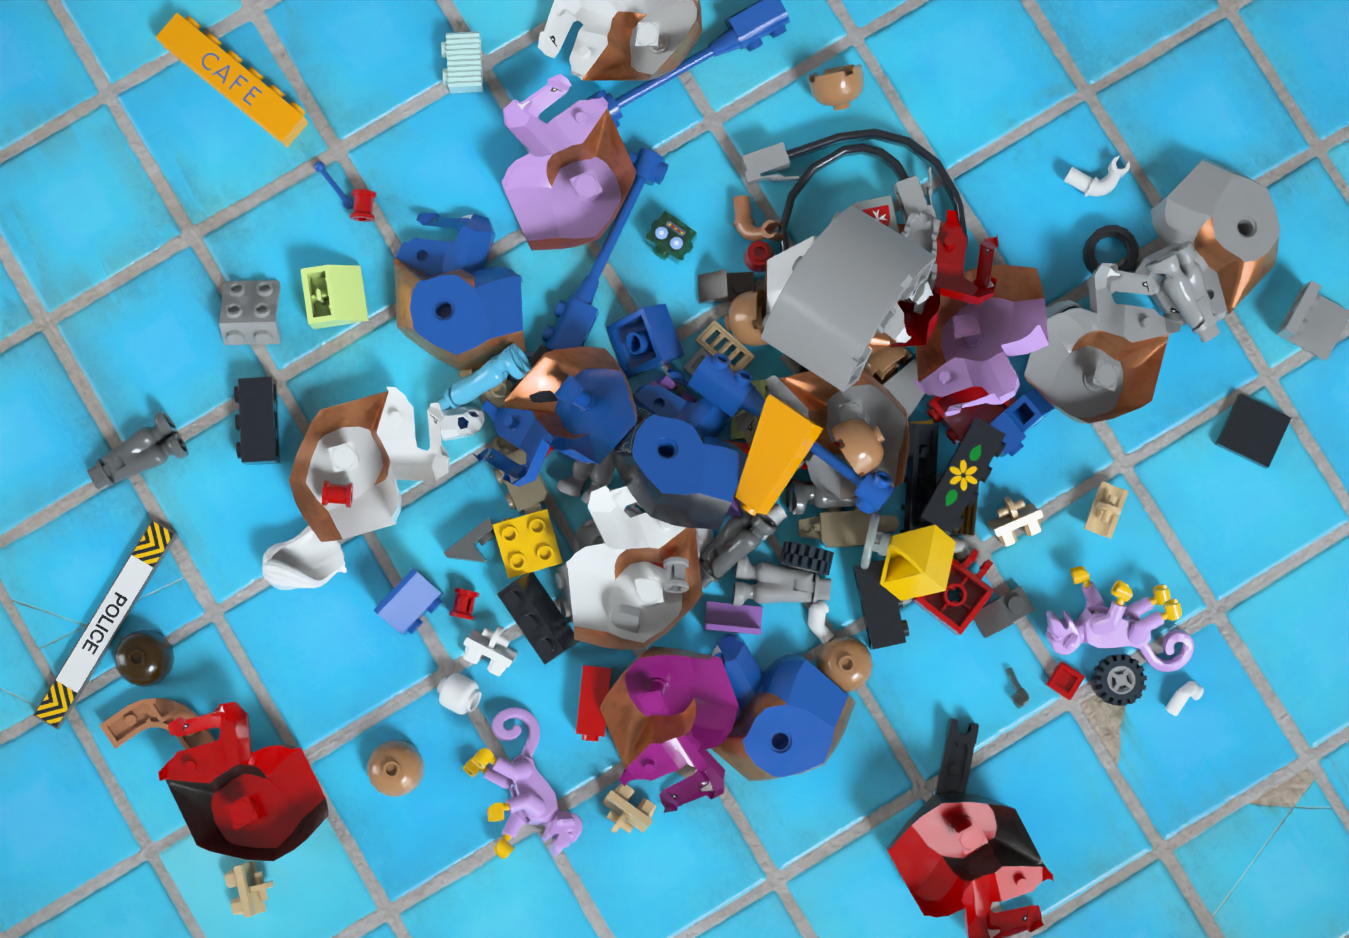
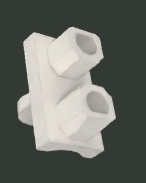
M500 625L495 632L486 627L483 633L473 629L463 644L466 646L463 656L465 660L477 664L482 654L489 657L491 661L487 670L496 676H500L507 667H510L518 652L508 647L511 640L502 636L504 627Z

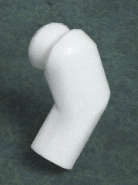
M1188 681L1174 693L1165 710L1174 716H1178L1189 697L1199 700L1203 695L1204 688L1197 685L1196 681Z

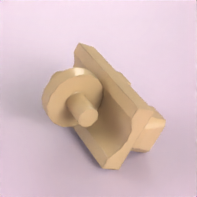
M1101 481L1083 529L1111 539L1129 491Z
M1007 496L1003 498L1004 507L996 510L998 518L987 522L989 530L1004 547H1007L1018 541L1014 530L1019 527H1023L1027 536L1040 533L1042 531L1040 518L1043 517L1041 509H1037L1033 503L1025 506L1022 499L1013 503L1011 498Z
M622 783L614 791L611 790L602 802L603 805L611 810L606 817L615 823L610 830L613 833H616L619 828L630 833L634 827L644 833L653 821L651 817L656 805L643 798L638 807H634L627 802L634 793V790L627 784L624 787Z
M255 861L234 866L233 870L225 873L226 885L229 888L237 886L240 897L231 900V908L234 915H244V918L267 911L265 906V900H268L266 889L273 887L274 884L273 880L264 882L262 871H257Z

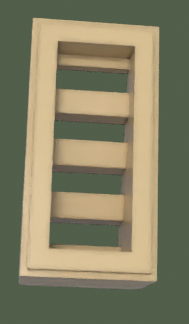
M715 320L695 339L701 347L713 356L715 353L724 354L733 346L735 350L728 356L730 362L739 353L743 356L735 366L730 363L728 365L736 373L740 369L744 370L755 359V356ZM717 331L719 335L709 345L706 340ZM725 338L728 342L717 352L714 348Z

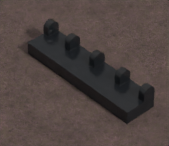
M908 423L909 451L907 474L904 476L903 481L906 483L905 504H901V510L905 511L904 529H900V533L929 526L920 521L918 517L936 486L939 425Z

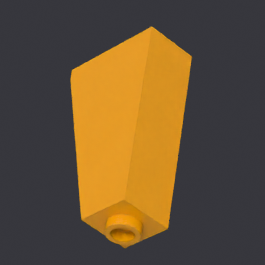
M771 394L765 400L735 495L738 500L743 502L740 507L754 516L756 513L763 515L769 513L824 429Z

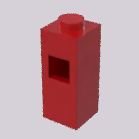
M583 665L576 734L582 735L581 740L598 742L599 736L605 737L606 722L600 707L610 691L612 668Z

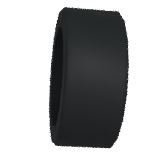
M1106 225L1097 229L1086 240L1083 248V261L1087 270L1093 274L1100 265L1095 258L1094 249L1096 244L1105 237H1115L1127 249L1125 262L1118 267V270L1129 272L1135 266L1139 256V247L1134 235L1126 228L1118 225Z

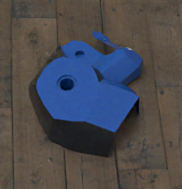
M670 368L666 371L671 379L690 387L684 375ZM646 384L640 387L634 394L632 393L637 411V423L609 453L614 467L632 496L650 517L680 527L720 530L748 457L747 454L731 442L715 438L731 421L732 417L705 397L696 403L687 402L660 385L651 386Z

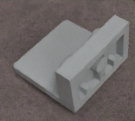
M1310 281L1301 287L1276 335L1321 360H1327L1349 320V310L1318 294L1321 285Z

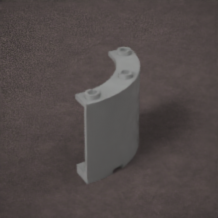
M853 205L843 212L838 211L831 223L815 240L805 255L799 256L794 262L792 274L778 296L772 311L765 316L762 322L764 330L761 339L844 392L859 380L873 350L869 347V344L876 332L880 334L884 332L896 314V310L893 307L902 297L907 300L928 279L936 256Z

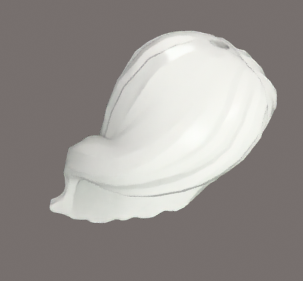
M307 526L293 539L274 544L263 555L262 574L269 584L280 590L320 587L327 583L336 573H346L347 570L344 553L339 541L321 542L310 526Z

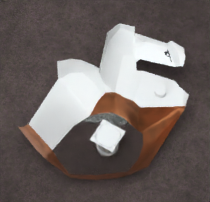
M607 486L592 491L588 509L604 543L584 547L566 562L571 595L574 639L605 648L619 650L643 649L669 632L695 606L703 594L695 528L671 525L650 517L647 512L630 518L624 512V509L627 505L637 501L627 486L616 490L608 489ZM670 557L686 558L689 561V567L686 569V582L689 583V590L677 594L664 591L663 584L666 582V569L649 562L663 563L665 559ZM625 604L641 609V623L638 633L620 629L611 622L610 618L615 606Z

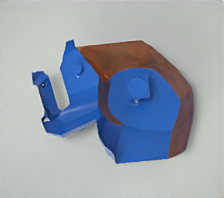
M422 212L418 214L416 221H419L422 225L456 228L459 233L456 239L450 242L414 238L409 242H403L399 247L397 255L394 257L397 328L408 339L434 358L459 371L480 369L493 356L499 355L512 343H515L525 353L521 282L523 280L521 275L502 266L485 268L496 235L490 219L476 214L466 215L461 218L440 217L438 213Z
M575 347L556 349L544 353L500 407L491 404L487 400L482 407L491 417L497 434L526 453V464L519 465L494 448H487L478 455H473L479 462L487 461L503 471V480L517 487L536 480L550 446L571 459L600 464L637 423L634 399L623 370L605 348ZM551 390L558 398L557 401L534 403L529 395L538 391Z
M728 634L718 640L716 648L710 655L721 658L739 709L732 730L727 735L725 741L711 749L748 781H763L793 776L824 766L845 733L855 701L799 653L785 655L776 659L762 673L743 639Z

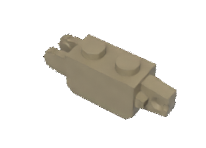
M501 436L492 439L495 450L519 465L526 464V453L517 449L515 445ZM498 468L493 469L499 484L505 482L509 490L505 497L511 510L517 508L520 514L525 512L526 515L543 510L541 504L546 502L548 493L539 474L535 481L517 487L503 480V471Z
M842 507L825 508V512L819 513L816 517L798 520V534L800 538L820 539V543L825 548L864 546L873 514H867L858 507H853V511H842ZM880 515L877 531L884 533L896 531L900 524L895 515Z

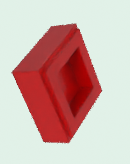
M1060 661L1045 685L1067 700H1071L1085 676Z

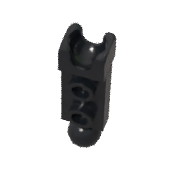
M949 718L934 795L966 793L979 730L978 723H970L967 732L960 734L958 731V720Z

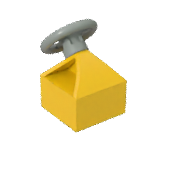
M874 513L871 516L866 536L861 568L867 569L869 567L873 551L878 552V555L886 556L880 584L900 601L946 591L956 542L937 525L891 536V534L877 531L880 515Z

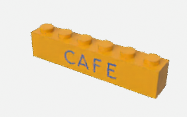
M176 13L155 37L158 42L288 148L307 126L308 122L303 116L306 112L295 102L288 104L282 99L284 94L273 84L270 87L266 86L262 82L263 76L254 68L250 67L248 70L240 64L242 59L233 51L229 50L226 53L219 47L222 43L211 33L205 36L198 29L201 26L188 15L186 18H183L180 14Z

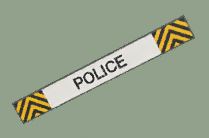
M152 519L33 716L55 729L61 728L178 533Z

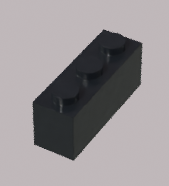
M273 377L238 378V386L234 387L235 403H239V414L235 415V427L237 431H240V442L236 443L237 458L241 459V463L245 465L280 463L277 380Z
M885 560L871 562L867 569H862L861 565L852 567L870 650L907 643L905 637L910 635L906 619L901 620L899 609L903 608V601H900L880 584Z
M533 572L516 579L497 594L544 665L580 642L574 639L573 630Z

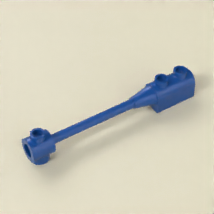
M759 0L725 19L724 22L728 30L710 42L708 47L683 60L673 71L659 78L648 80L616 99L610 93L607 94L603 89L585 100L599 99L603 96L608 102V110L617 128L620 126L618 120L623 117L620 111L621 108L713 56L716 57L737 49L742 50L745 47L750 52L763 45L761 38L768 34L775 38L787 31L785 25L790 22L789 16L781 0Z
M640 148L638 153L631 152L629 157L636 170L632 187L618 212L589 275H586L566 302L563 300L559 301L554 315L559 318L554 327L551 325L547 326L542 340L547 342L545 347L550 351L584 346L599 315V310L591 305L602 271L644 184L654 185V183L660 185L667 173L669 164L665 163V159L658 153L647 148Z
M715 353L714 356L708 354L697 367L688 385L732 418L742 410L760 418L766 399L756 390V386L751 384L753 380L752 375L742 369L736 373L728 367L730 360L722 353ZM816 441L809 450L858 486L854 493L857 496L855 505L867 514H873L875 511L878 512L895 489L890 485L892 479L886 472L877 471L876 474L870 472L866 477L860 478V475H857L852 467Z

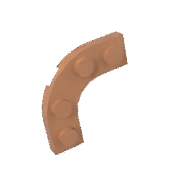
M150 698L126 706L99 726L116 749L140 732L151 727H161L169 731L168 723L180 717L187 720L199 715L178 701L165 698ZM209 729L180 737L176 736L185 749L217 741Z

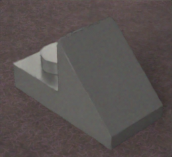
M487 518L444 552L445 556L455 560L488 563L476 548V545L480 543L483 546L495 537L493 522Z
M1018 586L983 606L974 617V621L984 638H987L1011 626L1015 621L1035 609L1022 587Z

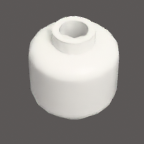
M453 673L448 678L444 677L437 688L440 704L459 715L466 714L468 711H474L481 699L478 683L460 673Z

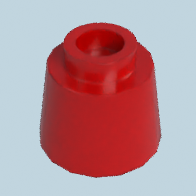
M764 241L753 242L744 252L745 265L753 272L762 273L766 271L767 260L774 257L772 248Z

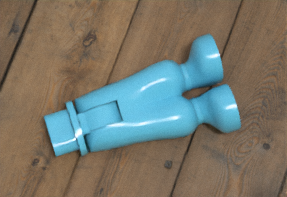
M512 343L499 355L493 356L476 372L452 384L444 392V397L437 400L436 403L441 404L442 411L450 406L456 409L460 405L467 404L486 391L500 385L507 378L508 372L515 379H522L532 369L531 364L523 350L515 343Z

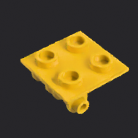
M547 509L513 519L512 517L503 519L499 523L492 524L508 579L563 563Z

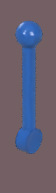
M321 161L316 162L314 169L317 172H321L343 200V206L346 209H352L354 201L351 198H347L325 170L324 163Z

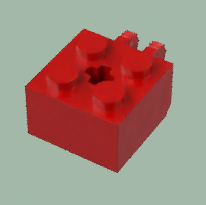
M975 548L971 550L961 564L954 558L952 559L946 591L916 597L912 600V602L956 636L964 632L994 592L993 588L981 580L993 565L992 561L989 559L984 561L976 574L967 569L978 557L979 551ZM956 589L958 591L956 596L959 597V600L950 602L947 598L949 596L947 592L948 590Z

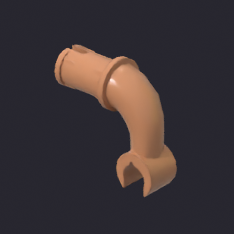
M740 195L733 198L735 213L733 227H736L738 233L744 239L752 242L763 239L779 241L784 237L780 233H772L777 226L783 225L774 220L765 221L762 227L754 226L755 221L751 217L750 197Z

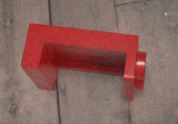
M972 386L943 397L935 396L926 404L928 407L926 412L936 424L941 422L947 429L945 434L948 439L957 445L974 418L990 424L1017 400L1012 397L1003 404L993 405L984 403L961 408L960 413L945 417L944 412H947L949 406L978 400L989 395L983 387Z

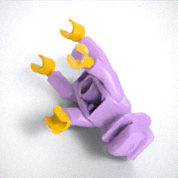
M1078 566L1070 569L1073 583H1083L1081 590L1086 598V605L1076 621L1071 619L1067 611H1063V619L1061 620L1055 612H1046L1048 627H1046L1047 631L1045 634L1055 652L1061 655H1069L1082 642L1097 648L1132 646L1140 649L1149 665L1162 672H1173L1187 664L1193 654L1194 642L1186 631L1174 629L1168 632L1163 639L1162 647L1167 655L1174 654V644L1176 642H1182L1181 651L1173 659L1165 660L1159 658L1148 643L1151 640L1150 632L1153 629L1163 625L1166 619L1177 620L1182 615L1180 603H1178L1177 599H1171L1170 591L1165 584L1153 587L1154 597L1148 598L1146 596L1126 607L1124 603L1131 599L1133 595L1132 590L1128 584L1118 580L1111 590V594L1118 598L1116 601H1112L1109 608L1105 607L1104 601L1094 582L1090 581V575L1085 567ZM1153 605H1164V612L1159 613L1156 611L1140 619L1142 614L1154 609Z
M507 708L494 717L492 731L496 738L502 741H511L520 735L522 729L519 725H514L510 730H507L503 726L504 721L519 719L524 722L528 729V737L521 755L509 762L500 756L495 758L488 748H482L463 766V770L471 777H475L480 771L484 774L483 778L510 790L512 798L507 799L504 804L494 803L487 809L489 822L504 820V811L510 813L502 831L503 837L494 846V852L501 859L508 857L514 850V847L508 841L515 839L519 828L526 824L545 826L542 842L552 838L549 850L555 857L562 849L568 848L570 844L578 839L583 829L582 820L575 813L559 810L555 792L535 767L532 756L540 739V727L534 715L523 708Z

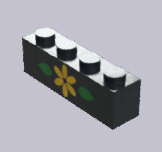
M974 418L918 519L929 526L937 525L947 535H950L952 531L958 532L965 520V517L962 516L966 506L971 508L979 495V492L975 491L979 482L985 483L993 469L989 466L994 456L998 458L1005 448L1006 443L1002 440L1006 434L982 420Z

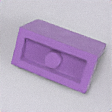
M707 601L704 630L761 635L763 607L749 605L737 607L729 603Z

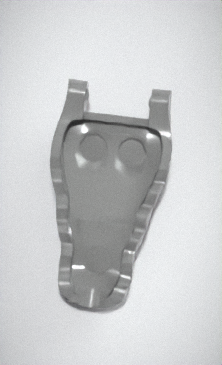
M911 212L900 235L936 256V239L940 220L933 215ZM936 259L926 280L931 291L933 290L937 275ZM902 297L900 300L914 304L913 312L922 314L929 297L920 304L913 302L910 298L906 300Z

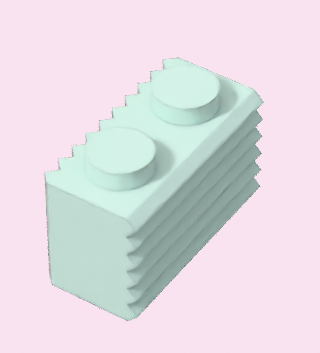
M480 32L446 33V41L441 42L442 58H447V68L442 70L443 84L448 85L452 94L484 92Z

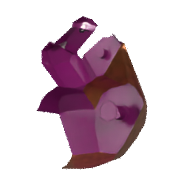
M652 646L627 667L601 704L600 710L624 765L623 774L619 779L624 787L632 780H655L681 769L686 764L696 768L695 774L664 789L659 794L662 805L665 808L663 813L678 811V806L704 796L712 800L724 794L725 769L707 749L717 747L725 741L727 735L732 730L739 705L721 658L683 649Z

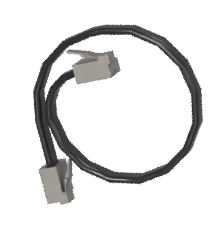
M873 128L837 133L787 151L784 143L781 142L742 156L741 163L745 171L744 176L747 185L767 180L773 182L798 180L788 193L780 222L783 225L779 226L778 233L784 235L779 240L781 253L789 249L787 228L794 201L814 174L843 157L861 154L879 159L895 173L899 181L895 183L893 191L904 223H906L911 212H922L937 218L931 199L933 193L932 167L947 192L954 211H956L958 222L964 235L967 237V249L968 235L964 206L959 191L942 162L910 137ZM874 139L904 147L930 166L928 168L929 184L926 187L928 206L917 175L909 178L899 160L884 149L867 144L840 147L811 164L800 179L799 176L784 177L776 173L788 170L790 160L837 144Z

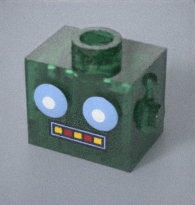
M664 211L657 221H653L650 226L652 227L651 231L646 235V243L654 248L652 252L664 261L668 258L677 265L684 259L685 254L692 251L694 248L693 243L697 238L696 231L667 211Z

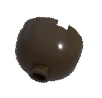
M140 630L132 632L121 640L116 648L114 660L116 669L123 679L132 685L146 687L158 684L170 673L174 663V652L171 644L160 633Z

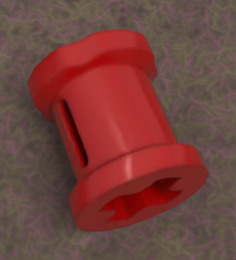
M366 189L352 190L351 195L354 197L353 213H350V219L360 222L375 221L372 209L373 199L376 198L377 193Z
M324 480L322 505L327 506L328 503L345 504L347 508H351L353 483L348 482L347 485L330 484L329 481Z
M455 588V602L453 610L449 611V615L474 620L472 615L475 599L479 597L480 593Z

